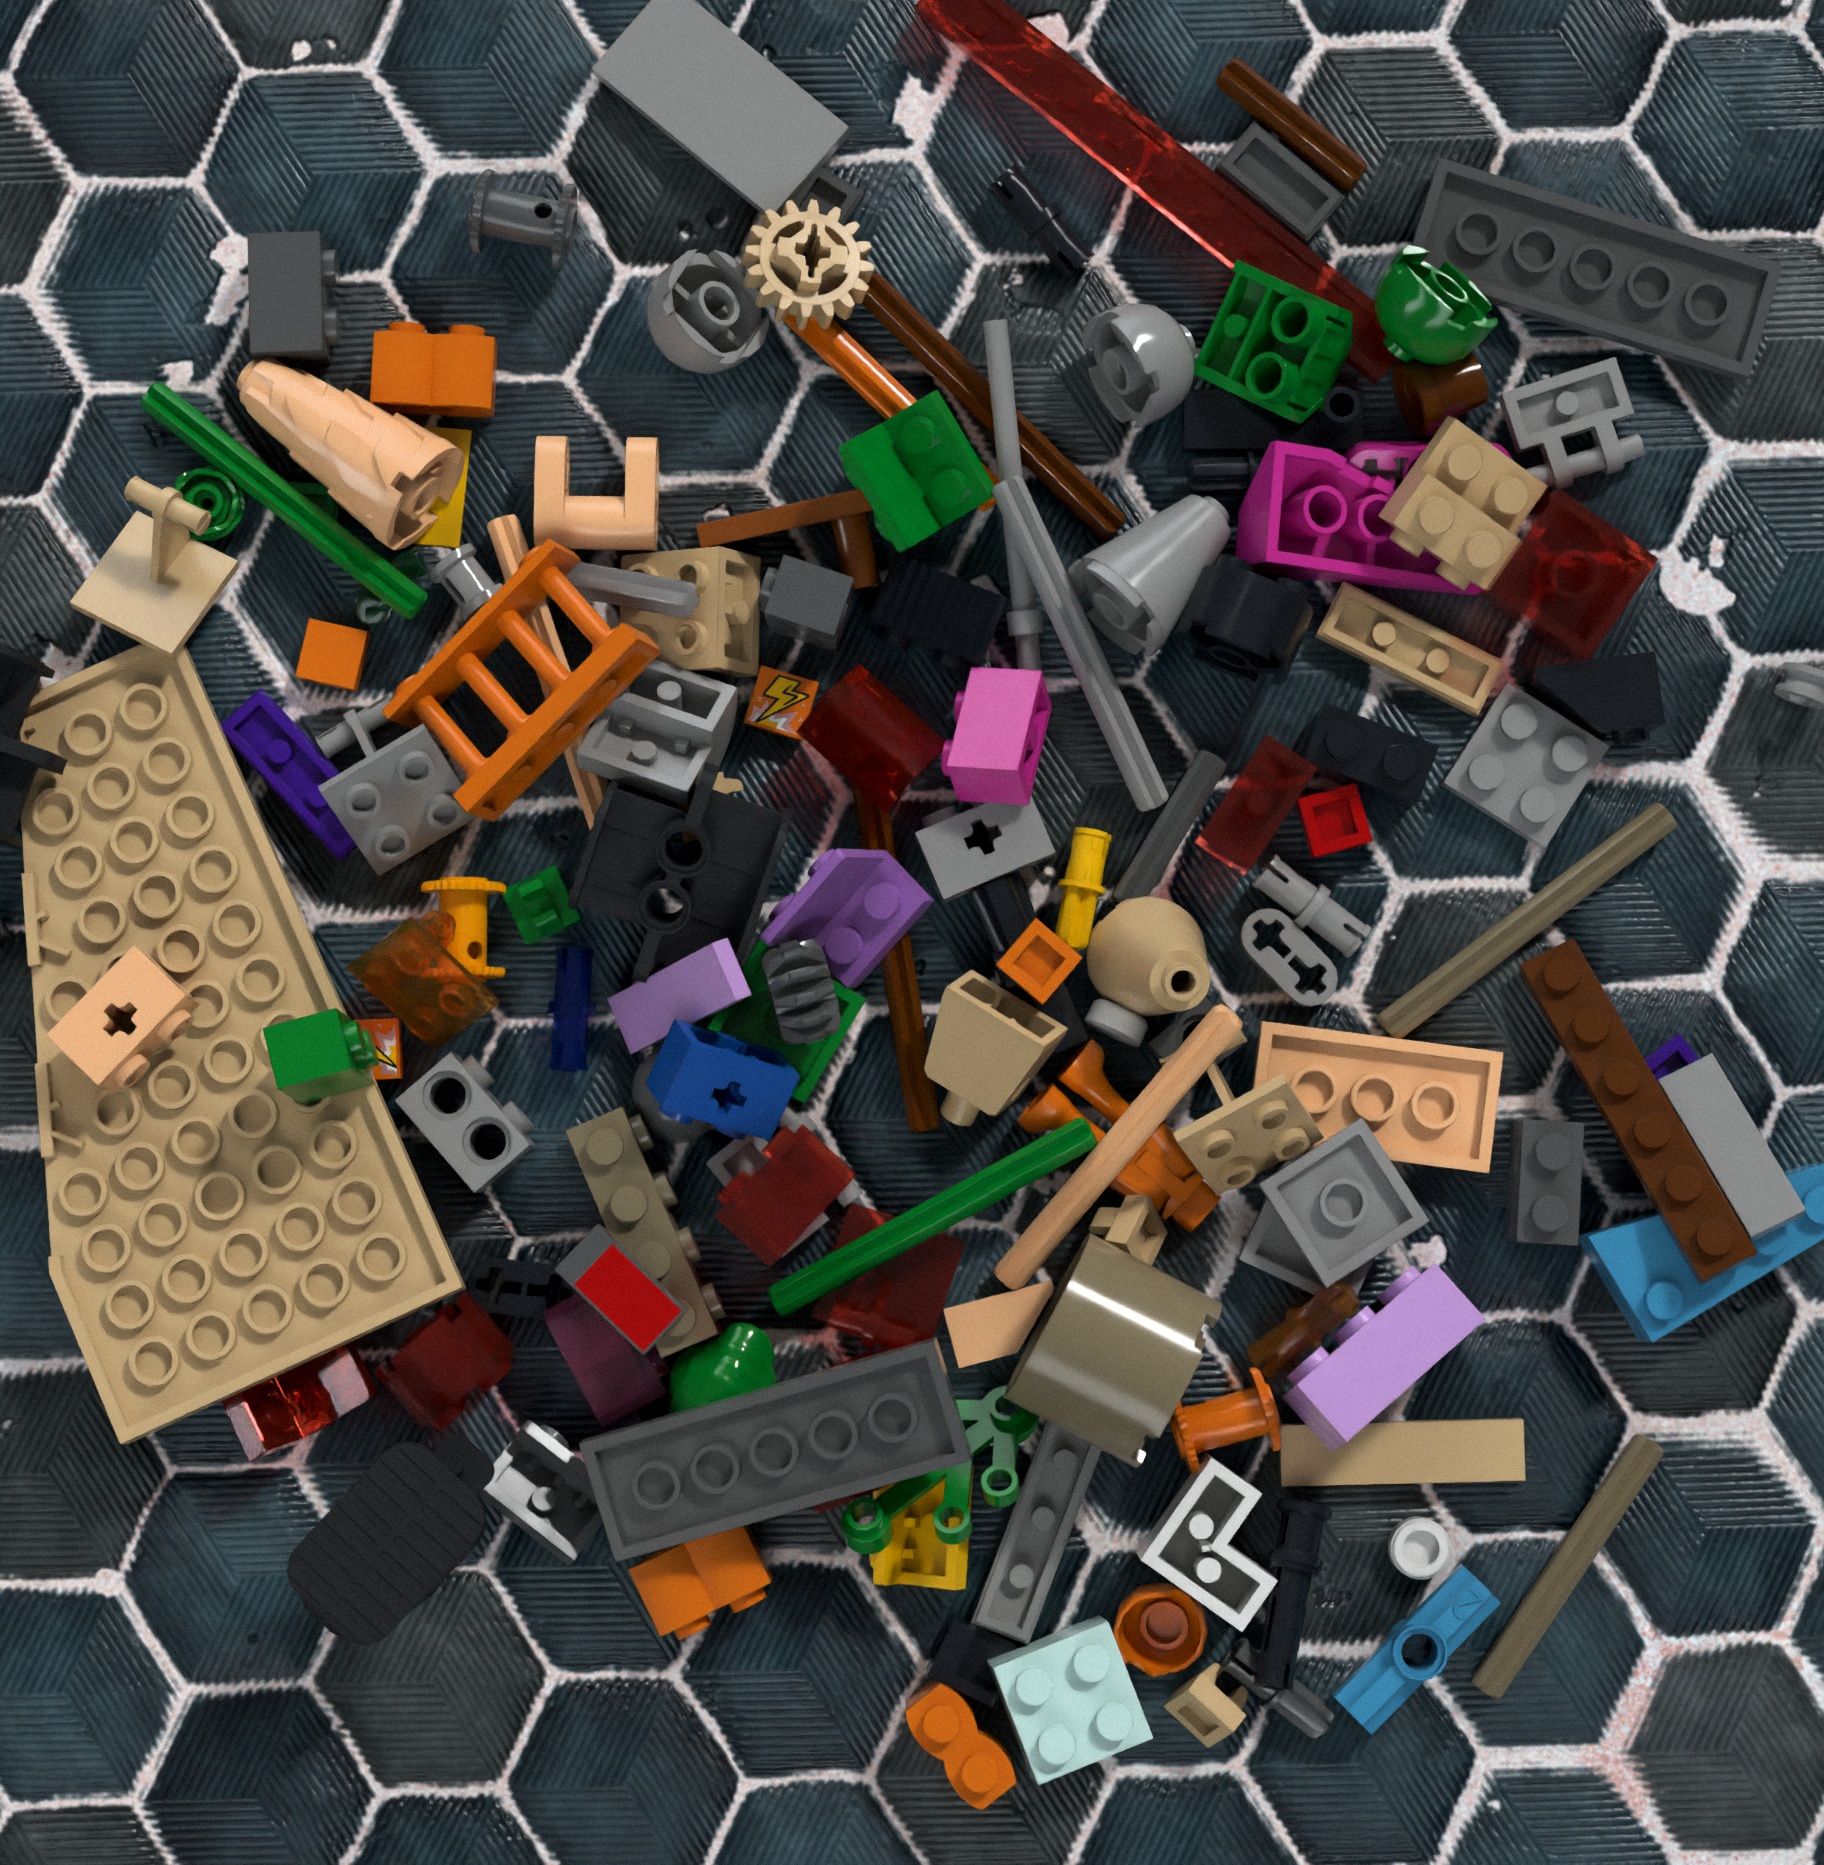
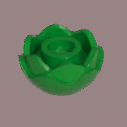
M211 465L205 466L201 469L185 472L176 479L173 488L183 494V500L203 510H206L203 508L205 500L210 499L213 501L212 508L207 510L211 515V521L207 530L200 536L189 530L191 538L200 541L218 540L229 535L239 525L245 507L242 488L218 468Z

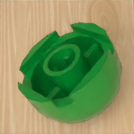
M1408 245L1400 251L1387 267L1377 285L1374 303L1377 321L1386 334L1383 338V343L1392 354L1405 362H1411L1415 358L1427 364L1448 365L1463 359L1482 343L1498 324L1497 318L1486 319L1485 317L1493 307L1475 284L1457 268L1445 261L1437 270L1423 261L1430 253L1429 251L1421 247Z

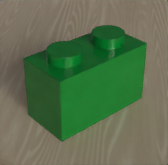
M337 1008L263 1028L277 1089L298 1102L305 1104L374 1085L370 1068L378 1066L379 1059L372 1034L369 1030L362 1031L358 1021H353Z

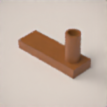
M858 489L696 524L701 548L831 521L842 573L854 578L855 589L881 584L866 514L872 512L873 509L863 492Z

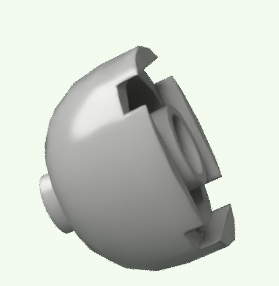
M697 249L685 252L654 281L646 306L647 327L655 345L669 361L683 370L701 374H713L738 366L764 344L769 329V314L762 319L761 309L755 305L760 287L745 288L743 283L747 273L745 266L725 252L713 250L706 255L695 253Z
M1135 303L1110 308L1093 316L1085 324L1082 338L1083 351L1093 347L1097 365L1089 368L1088 372L1102 402L1117 420L1125 423L1134 419L1136 421L1134 428H1142L1161 419L1182 403L1191 389L1195 368L1194 356L1196 353L1194 339L1184 325L1178 324L1172 316L1155 305Z

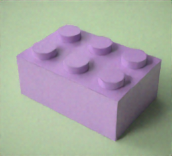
M1436 1263L1432 1264L1422 1274L1412 1265L1377 1296L1384 1305L1378 1313L1375 1314L1367 1305L1332 1336L1339 1345L1335 1351L1329 1355L1320 1346L1287 1376L1294 1387L1282 1398L1330 1452L1347 1443L1485 1320L1483 1315Z

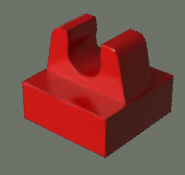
M1356 783L1302 797L1295 801L1311 859L1369 844L1373 841Z

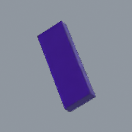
M260 688L221 724V728L231 745L334 856L342 862L358 846L318 789V786L341 772L269 694Z

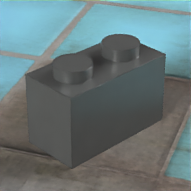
M320 231L247 233L251 355L260 361L272 357L285 365L332 363L331 345H340L339 310L330 309V286H339L340 281L337 250H329V245Z
M783 555L779 570L768 567L758 596V602L761 603L760 611L765 614L768 630L837 653L856 597L854 578Z
M1532 1119L1511 1120L1505 1241L1578 1246L1584 1123Z

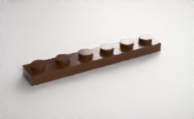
M1574 938L1520 964L1519 974L1698 1284L1702 1286L1755 1259L1757 1255L1755 1247Z

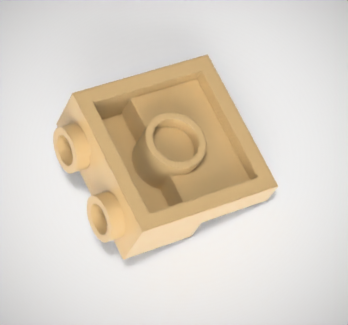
M1448 416L1378 517L1394 528L1388 538L1417 558L1425 550L1441 561L1435 572L1463 591L1466 590L1470 583L1486 590L1521 541L1514 534L1548 486L1459 420Z

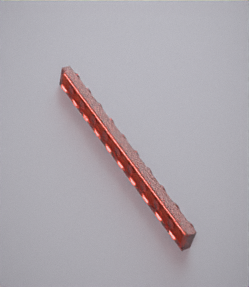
M919 0L917 2L915 13L1230 269H1233L1236 260L1242 261L1352 312V346L1345 362L1376 386L1397 361L1398 358L1383 343V338L1386 334L1377 321L1375 303L1370 297L1003 0Z

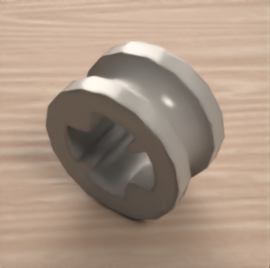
M1783 663L1781 672L1785 674V681L1776 684L1774 693L1780 698L1798 705L1824 709V671L1801 663Z

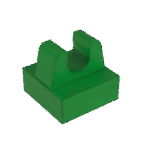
M556 865L507 887L506 893L502 894L528 947L583 921L577 907L575 910L567 908L570 898L568 897L569 890Z

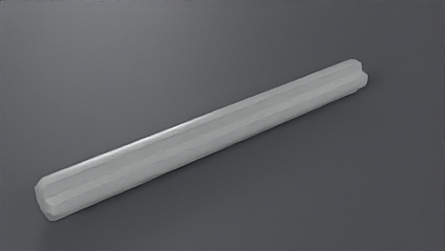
M1020 476L1008 478L992 488L994 499L1137 809L1143 812L1155 809L1168 801V792L1023 478Z

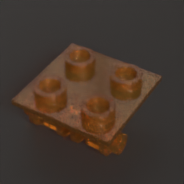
M430 911L423 916L419 923L411 916L346 967L363 983L368 992L378 997L407 1025L408 1029L415 1036L422 1039L433 1050L496 1007L500 1002L446 950L454 939L456 921L450 913L445 911Z

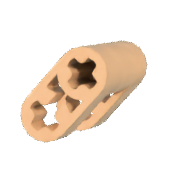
M537 436L534 472L535 547L543 545L549 538L567 549L657 550L659 511L658 437H627L625 496H569L570 447L568 436Z

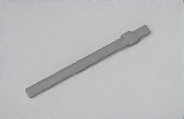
M1006 319L983 322L999 483L1013 476L1023 478ZM1003 518L1012 607L1011 612H1006L1008 636L1015 637L1018 669L1042 671L1038 633H1044L1042 609H1036L1033 581Z

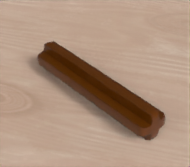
M1234 57L1222 68L1217 76V86L1343 190H1350L1362 178L1367 169L1365 160L1240 58Z

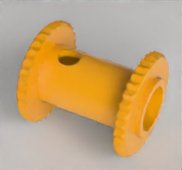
M441 877L440 880L424 882L421 885V892L439 894L438 966L420 967L422 977L438 978V982L483 983L486 982V979L502 978L505 975V968L487 966L488 895L505 894L506 886L501 882L488 881V878Z

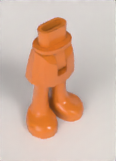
M1089 1038L1067 1060L1056 1078L1071 1091L1088 1101L1114 1125L1130 1104L1112 1087L1103 1071L1105 1053L1102 1046L1092 1038ZM1053 1083L1048 1084L1036 1095L1016 1121L1026 1132L1038 1134L1046 1130L1054 1131L1076 1118H1083L1092 1128L1097 1143L1106 1135L1103 1130L1083 1115ZM1163 1120L1108 1187L1123 1198L1126 1195H1149L1161 1219L1165 1221L1171 1216L1190 1233L1216 1206L1221 1196H1217L1212 1188L1203 1181V1176L1177 1143L1173 1135L1175 1131Z

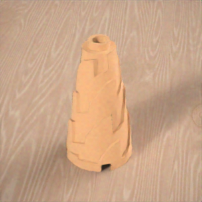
M272 357L262 361L258 359L252 360L244 367L238 377L237 388L240 390V403L246 407L247 412L262 428L290 451L289 455L296 463L329 489L327 493L342 508L372 532L375 538L392 550L406 548L419 539L435 523L439 517L433 512L428 511V509L437 497L447 504L450 502L463 472L464 454L461 449L448 440L438 437L397 412L394 416L390 415L347 388L342 392L308 372L293 367L290 368Z

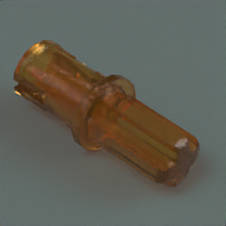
M1339 1280L1324 1289L1301 1308L1290 1307L1285 1312V1320L1256 1342L1253 1341L1247 1346V1352L1253 1364L1257 1367L1265 1360L1266 1365L1261 1368L1260 1372L1267 1377H1273L1279 1369L1307 1348L1311 1350L1318 1349L1322 1345L1321 1338L1358 1311L1360 1301L1350 1285Z

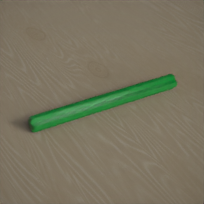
M155 382L142 396L140 401L142 409L401 616L412 619L424 607L428 599L427 593L168 386L161 382Z
M1076 1118L775 1283L768 1289V1295L773 1307L780 1316H789L1094 1149L1098 1143L1092 1128L1085 1119Z

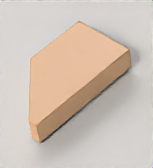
M1052 1280L943 1308L958 1368L1018 1353L1054 1290Z

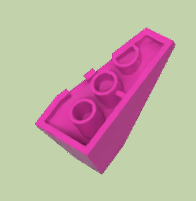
M1277 440L1270 442L1238 514L1235 557L1250 563L1254 568L1252 573L1293 579L1336 583L1345 581L1349 584L1464 595L1481 594L1482 588L1472 583L1463 591L1435 572V569L1441 561L1427 551L1423 550L1417 558L1388 538L1394 528L1379 518L1378 515L1396 491L1392 488L1394 484L1378 475L1371 477L1347 464V458L1330 449Z

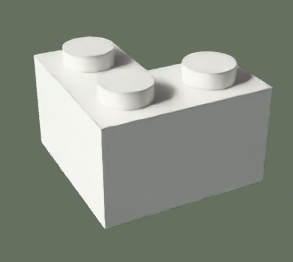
M1205 1452L1199 1461L1200 1470L1195 1474L1191 1473L1136 1554L1145 1564L1243 1632L1278 1582L1270 1572L1229 1544V1541L1262 1493Z

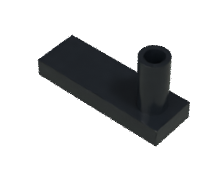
M1347 387L1332 389L1326 395L1321 406L1302 424H1299L1226 390L1190 389L1182 401V453H1244L1246 450H1252L1254 454H1265L1270 442L1277 440L1330 449L1338 454H1344L1354 444L1364 441L1363 390H1352Z

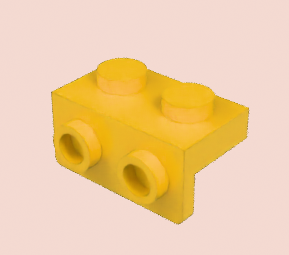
M972 1470V1479H971V1488H970V1497H969V1506H968V1510H969V1512H970V1515H971L973 1470ZM946 1479L891 1520L893 1526L891 1542L882 1551L869 1554L870 1564L874 1569L873 1583L875 1585L906 1584L947 1590L966 1589L969 1537L959 1544H946L937 1537L933 1523L934 1511L943 1503ZM896 1483L873 1489L874 1500ZM952 1517L947 1519L943 1523V1526L947 1528H955L959 1526L963 1522V1520L957 1517Z

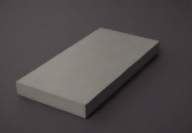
M651 0L591 68L595 77L763 215L765 211L771 209L780 216L786 201L792 200L818 169L827 162L851 134L848 125L695 0Z

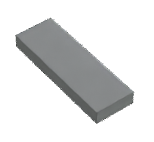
M1712 1053L1658 1079L1657 1082L1751 1242L1804 1216L1806 1208Z

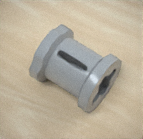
M471 543L462 545L448 554L428 574L430 580L434 584L441 583L462 610L460 616L466 623L502 587L501 583L495 584L474 558L476 549Z

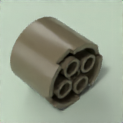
M1089 1233L1074 1255L1041 1315L1010 1378L1004 1398L1130 1466L1138 1468L1147 1454L1142 1450L1145 1442L1143 1440L1144 1437L1159 1438L1204 1355L1201 1352L1206 1339L1202 1338L1204 1332L1200 1331L1203 1323L1214 1328L1221 1314L1222 1303Z

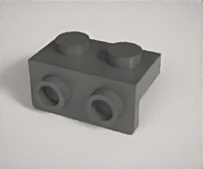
M527 1420L515 1438L493 1464L495 1468L494 1477L480 1492L479 1496L570 1566L603 1524L585 1463L568 1450L569 1445L567 1441L556 1430L547 1425H540L538 1427L532 1421Z

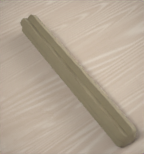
M1636 1434L1631 1438L1473 1674L1472 1683L1491 1698L1499 1699L1506 1692L1663 1457V1449L1651 1439L1641 1434Z

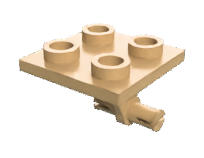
M134 476L125 488L124 497H126L127 501L152 511L153 518L139 511L134 513L71 599L70 605L82 614L174 659L240 566L237 560L190 537L189 530L198 536L207 530L211 521L209 511L183 500V494L172 487H166L162 490L142 480L140 477Z
M1241 1029L1219 1055L1243 1042H1247ZM1174 1053L1163 1059H1159V1062L1162 1065V1067ZM1216 1059L1206 1071L1223 1106L1173 1133L1179 1146L1217 1196L1228 1190L1238 1189L1247 1185L1254 1179L1255 1175L1281 1161L1292 1160L1301 1156L1307 1151L1309 1146L1324 1139L1320 1128L1283 1074L1235 1099L1217 1065Z

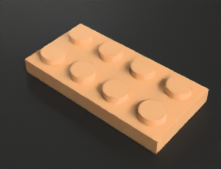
M1261 1021L1252 1090L1280 1074L1284 1075L1324 1136V1139L1309 1146L1307 1150L1312 1149L1362 1117L1390 1161L1489 1173L1504 1052Z

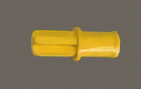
M1084 827L1074 828L1065 879H1059L1058 887L1063 889L1055 934L1073 950L1085 949L1089 944L1097 899L1104 896L1106 891L1101 884L1109 844L1112 835L1104 831Z

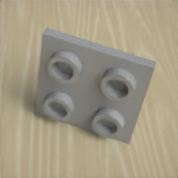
M388 694L358 713L354 708L343 714L346 720L315 737L319 747L328 759L357 740L363 749L366 758L318 786V789L378 876L478 817L467 813L453 797V794L463 784L424 724L419 725L377 750L370 733L391 721L381 711L392 700Z

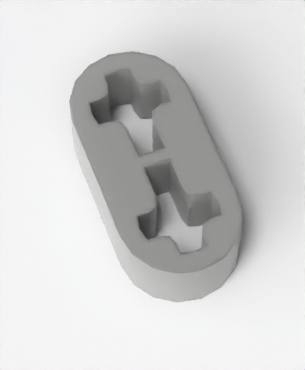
M1266 908L1257 910L1245 919L1239 932L1241 949L1290 1001L1299 1006L1312 1007L1318 1006L1330 999L1336 990L1338 982L1335 966L1287 915L1279 910ZM1257 921L1264 926H1268L1273 922L1280 926L1282 930L1276 938L1289 952L1286 956L1282 958L1269 946L1260 951L1255 948L1252 942L1256 939L1257 932L1253 929V925ZM1293 957L1307 970L1316 965L1322 969L1323 974L1318 980L1323 987L1320 994L1313 990H1308L1303 994L1297 991L1295 985L1299 982L1300 977L1288 964Z

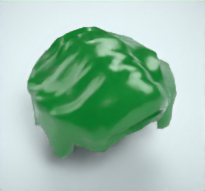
M734 1323L724 1329L718 1337L710 1338L688 1347L674 1362L670 1372L669 1397L671 1402L668 1409L669 1414L775 1384L776 1375L772 1367L775 1353L769 1337L761 1329L751 1324Z

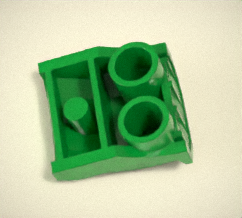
M1236 260L1232 269L1236 274L1196 361H1194V375L1288 420L1302 424L1321 406L1326 395L1331 391L1352 346L1353 313L1249 264Z

